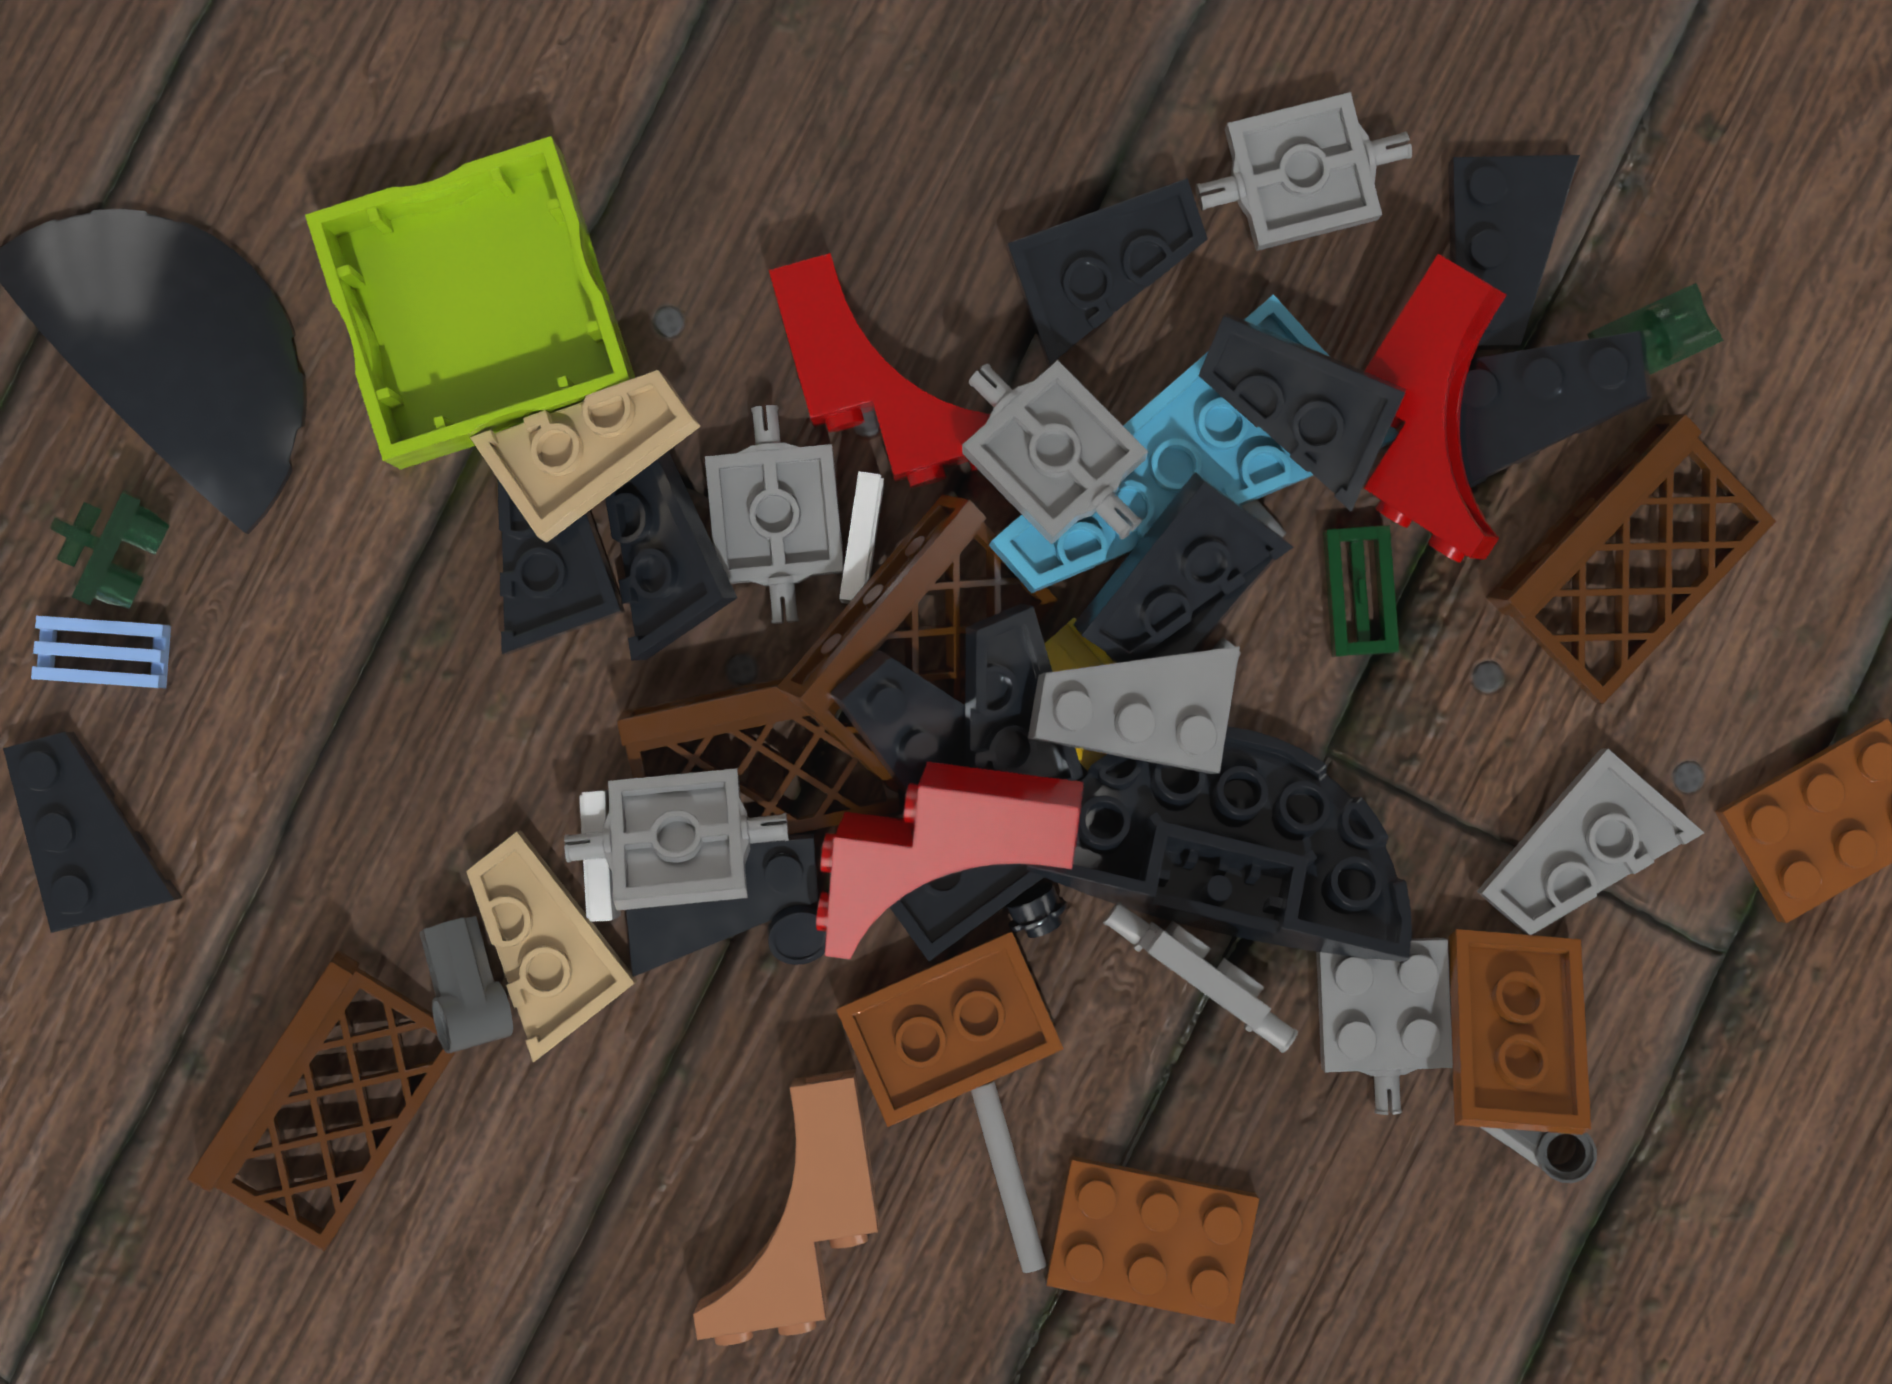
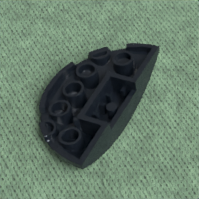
M92 210L86 214L70 216L60 220L54 219L22 233L0 248V284L26 316L96 393L154 451L239 529L249 534L274 505L292 473L289 459L294 448L297 430L305 426L307 409L306 378L299 371L296 351L292 342V338L296 336L295 330L281 302L263 277L241 255L213 235L189 223L177 222L140 210Z
M1227 726L1220 773L1215 774L1111 754L1105 755L1092 764L1088 769V774L1079 781L1084 782L1072 869L1028 864L1027 870L1087 895L1113 904L1119 901L1128 909L1203 930L1328 954L1403 962L1408 961L1410 958L1412 925L1407 883L1405 879L1397 877L1394 864L1386 848L1389 837L1376 814L1361 796L1351 797L1336 781L1327 775V765L1290 743L1252 730Z

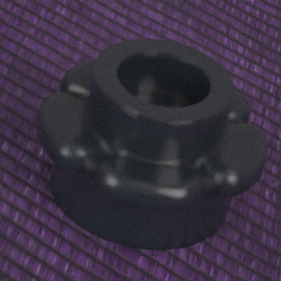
M1043 883L1030 887L1006 905L1013 919L1008 924L1009 928L1015 932L1024 929L1029 938L1046 935L1062 924L1063 921L1060 915L1066 910L1067 902L1063 897L1057 895L1052 883Z

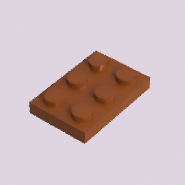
M1888 718L1876 719L1715 811L1778 922H1790L1892 863V724Z
M1456 929L1449 936L1454 1124L1583 1135L1591 1130L1581 939Z
M1012 930L836 1008L887 1127L1064 1049Z
M1070 1156L1045 1279L1046 1286L1235 1324L1260 1198L1256 1193Z

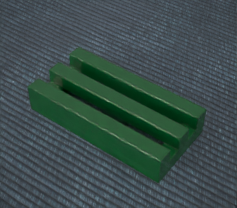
M1390 525L1325 530L1323 532L1332 657L1399 652ZM1368 540H1374L1381 641H1371L1363 542ZM1340 542H1349L1356 642L1348 643Z

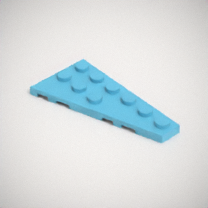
M1274 294L1245 319L1247 322L1329 356ZM1207 352L1123 425L1148 451L1146 460L1121 482L1116 492V495L1142 519L1139 526L1133 532L1130 531L1129 536L1122 540L1114 529L1096 512L1092 516L1078 520L1051 545L1021 514L990 542L989 546L1031 593H1034L1130 553L1194 472L1202 476L1240 506L1314 475L1310 471L1307 473L1289 457L1291 454L1260 427L1256 428L1198 376L1208 354ZM1390 426L1381 447L1393 443L1399 434L1395 428Z

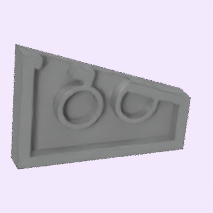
M1240 646L1039 674L1028 739L1204 773H1220Z
M1601 748L1476 892L1523 933L1532 935L1597 897V893L1629 874L1638 873L1655 863L1654 860L1680 844L1689 843L1704 834V832L1609 749Z

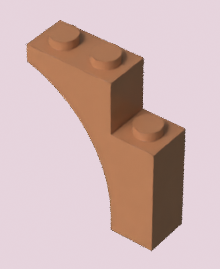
M856 1069L793 1079L790 1093L795 1122L796 1155L792 1187L787 1205L769 1240L756 1257L725 1285L699 1300L693 1314L697 1340L714 1338L716 1345L726 1346L746 1342L753 1338V1331L778 1327L780 1335H797L814 1330L817 1327L816 1321L826 1320L829 1306L819 1241L829 1240L831 1248H847L866 1243L868 1241L867 1234L878 1232L880 1218Z

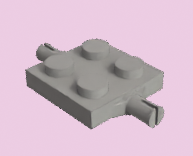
M1351 92L1227 123L1225 127V134L1233 161L1231 176L1203 184H1196V196L1200 198L1198 204L1201 211L1237 201L1239 207L1247 216L1256 251L1377 221L1382 216V211L1375 188L1376 166L1405 158L1410 159L1412 157L1411 144L1406 145L1410 138L1405 131L1401 132V134L1370 141L1369 136L1358 122Z
M1058 360L1035 381L1019 386L1015 390H1012L989 364L983 365L980 368V373L976 371L968 383L994 409L987 423L962 445V453L1051 545L1078 520L1092 516L1096 512L1114 529L1122 540L1129 536L1130 531L1133 532L1139 526L1142 519L1116 495V492L1121 482L1146 460L1148 451Z
M766 405L767 431L765 430L764 409L762 406L751 408L755 445L736 454L705 456L713 547L731 584L753 582L769 586L772 611L771 622L772 624L784 623L782 598L785 599L787 622L799 621L795 584L811 576L843 573L844 556L832 444L797 447L784 442L781 443L778 419L779 408L777 405Z
M737 769L608 781L609 813L604 823L603 832L576 835L565 834L564 849L567 863L578 860L606 858L612 872L613 902L617 911L748 898L745 863L750 852V844L782 840L789 841L787 815L783 813L781 815L748 818L741 802L740 780Z
M1119 901L1111 909L1103 924L1108 925L1134 945L1133 949L1138 952L1145 949L1157 960L1245 1022V1030L1248 1032L1254 1031L1278 1048L1281 1053H1284L1291 1046L1298 1034V1030L1293 1029L1270 1012L1271 1008L1257 998L1264 988L1262 985L1225 958L1217 968L1207 962L1204 957L1211 948L1174 921H1171L1166 930H1163L1152 921L1150 924L1124 907Z
M1443 937L1411 939L1410 958L1406 962L1316 952L1321 1069L1325 1073L1359 1071L1374 1076V1113L1388 1115L1389 1111L1393 1115L1401 1114L1400 1075H1406L1417 1069L1453 1068L1448 939Z

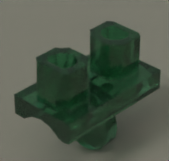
M1697 283L1587 334L1589 339L1635 331L1645 333L1649 375L1724 341L1719 330L1712 323L1706 312Z
M124 489L102 535L92 531L102 509L88 502H83L74 522L55 516L49 528L66 537L56 557L57 560L75 567L84 546L94 549L72 594V598L88 605L91 604L93 598H96L108 604L130 608L144 580V576L111 561L122 540L156 555L170 523L152 510L139 505L141 497Z

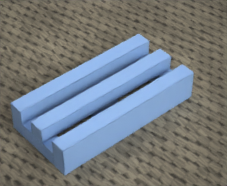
M36 616L35 628L40 629L39 641H34L33 654H38L37 667L32 666L31 679L166 689L171 626ZM57 630L154 637L153 649L57 643ZM55 655L152 662L151 675L54 668Z

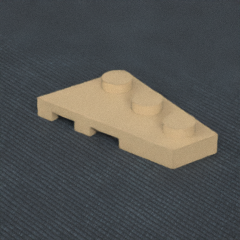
M659 370L586 395L581 403L553 413H548L545 410L523 418L524 423L497 433L489 430L472 436L470 439L537 537L548 542L701 426L667 378Z
M522 831L514 833L466 871L491 944H494L508 981L506 987L513 1007H517L528 1038L526 1044L533 1063L638 981L635 977H632L631 971L593 922H589V918H586V913Z

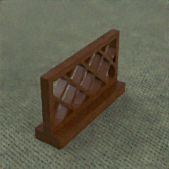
M1686 414L1658 415L1486 596L1502 614L1511 616L1595 703L1604 704L1776 522L1764 507L1698 439L1702 431ZM1689 455L1702 469V494L1696 497H1673L1674 469ZM1659 486V497H1649ZM1718 486L1727 496H1716V487ZM1716 503H1734L1750 520V523L1733 540L1716 541ZM1659 504L1658 542H1630V516L1640 505ZM1673 504H1701V541L1673 542ZM1616 532L1615 543H1605ZM1715 548H1725L1715 558ZM1673 549H1701L1700 575L1690 586H1672ZM1615 550V588H1586V562L1597 551ZM1630 550H1658V587H1629ZM1572 578V589H1561ZM1672 594H1681L1672 604ZM1629 595H1657V621L1647 631L1629 632ZM1586 596H1615L1614 632L1585 633ZM1553 597H1572V633L1551 634L1535 616ZM1614 640V666L1598 682L1585 668V641ZM1628 640H1638L1628 650ZM1560 642H1571V653Z
M943 494L777 687L793 704L803 708L888 789L896 793L900 789L865 740L863 744L853 735V733H859L852 723L841 724L827 710L835 701L830 692L871 657L887 639L904 638L905 667L927 681L946 680V693L965 705V681L962 684L960 682V678H965V667L960 668V633H966V627L977 622L960 623V588L986 586V618L1001 612V585L1020 584L1034 598L1029 603V606L1034 607L1038 623L1058 601L1047 588L1031 593L991 549L989 544L996 535L983 522L986 516L970 500ZM975 538L986 549V577L960 578L959 554ZM1001 566L1010 575H1001ZM945 572V580H938ZM945 589L946 624L918 627V602L930 590ZM904 620V628H897ZM946 635V669L919 671V637Z
M786 676L624 710L617 719L622 746H626L633 779L651 777L647 773L642 751L664 746L671 748L689 760L680 774L690 773L695 764L706 771L723 770L701 755L713 736L724 733H731L751 746L737 768L739 779L757 751L788 769V773L771 799L741 780L740 792L765 807L760 816H769L771 812L776 815L786 813L789 835L839 825L844 812L881 816L902 811L898 791L896 793L888 789L884 784L886 798L865 803H859L840 791L858 763V760L820 724L818 725L806 716L809 714L803 708L793 704L777 689ZM834 701L827 710L835 716L838 709L841 708ZM792 719L813 732L795 762L764 743L776 722ZM765 725L757 738L743 730ZM820 737L851 756L833 785H830L802 767ZM703 738L695 751L682 744V742ZM795 775L826 793L825 798L814 814L798 817L778 804ZM833 799L847 806L826 811Z
M337 950L187 1178L188 1181L209 1193L215 1187L324 1252L456 1053H446L442 1048L434 1060L407 1066L400 1033L426 1028L437 1035L433 1013L358 968L359 962ZM359 988L383 1002L388 1022L387 1026L352 1033L347 1007ZM395 1010L411 1020L397 1023ZM339 1020L343 1035L326 1039ZM390 1035L398 1068L362 1076L355 1043ZM345 1046L353 1079L317 1087L311 1062L317 1052ZM304 1073L307 1089L291 1092ZM425 1073L413 1091L410 1076ZM400 1079L406 1102L398 1114L372 1119L365 1087ZM355 1089L362 1122L327 1130L320 1097ZM310 1099L317 1132L282 1140L276 1117L282 1105ZM390 1127L378 1144L375 1130ZM268 1128L271 1143L256 1146ZM365 1132L370 1152V1158L363 1167L337 1172L330 1140ZM320 1143L327 1175L292 1183L285 1151ZM274 1153L281 1186L257 1191L235 1178V1176L247 1159ZM355 1180L343 1197L340 1183ZM330 1186L335 1211L323 1229L299 1215L295 1194ZM284 1197L286 1207L273 1199Z

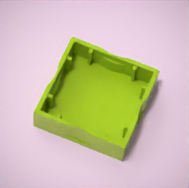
M552 136L465 163L449 174L430 182L412 186L390 187L305 215L332 302L341 314L351 338L355 359V375L382 460L400 470L473 447L475 445L470 439L472 436L489 430L495 433L524 423L523 418L545 410L548 413L556 412L583 402L586 395L635 378L565 157Z

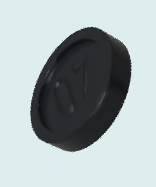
M805 905L792 906L780 911L773 917L768 925L767 939L770 951L778 960L791 965H802L817 960L825 953L826 932L816 930V908Z

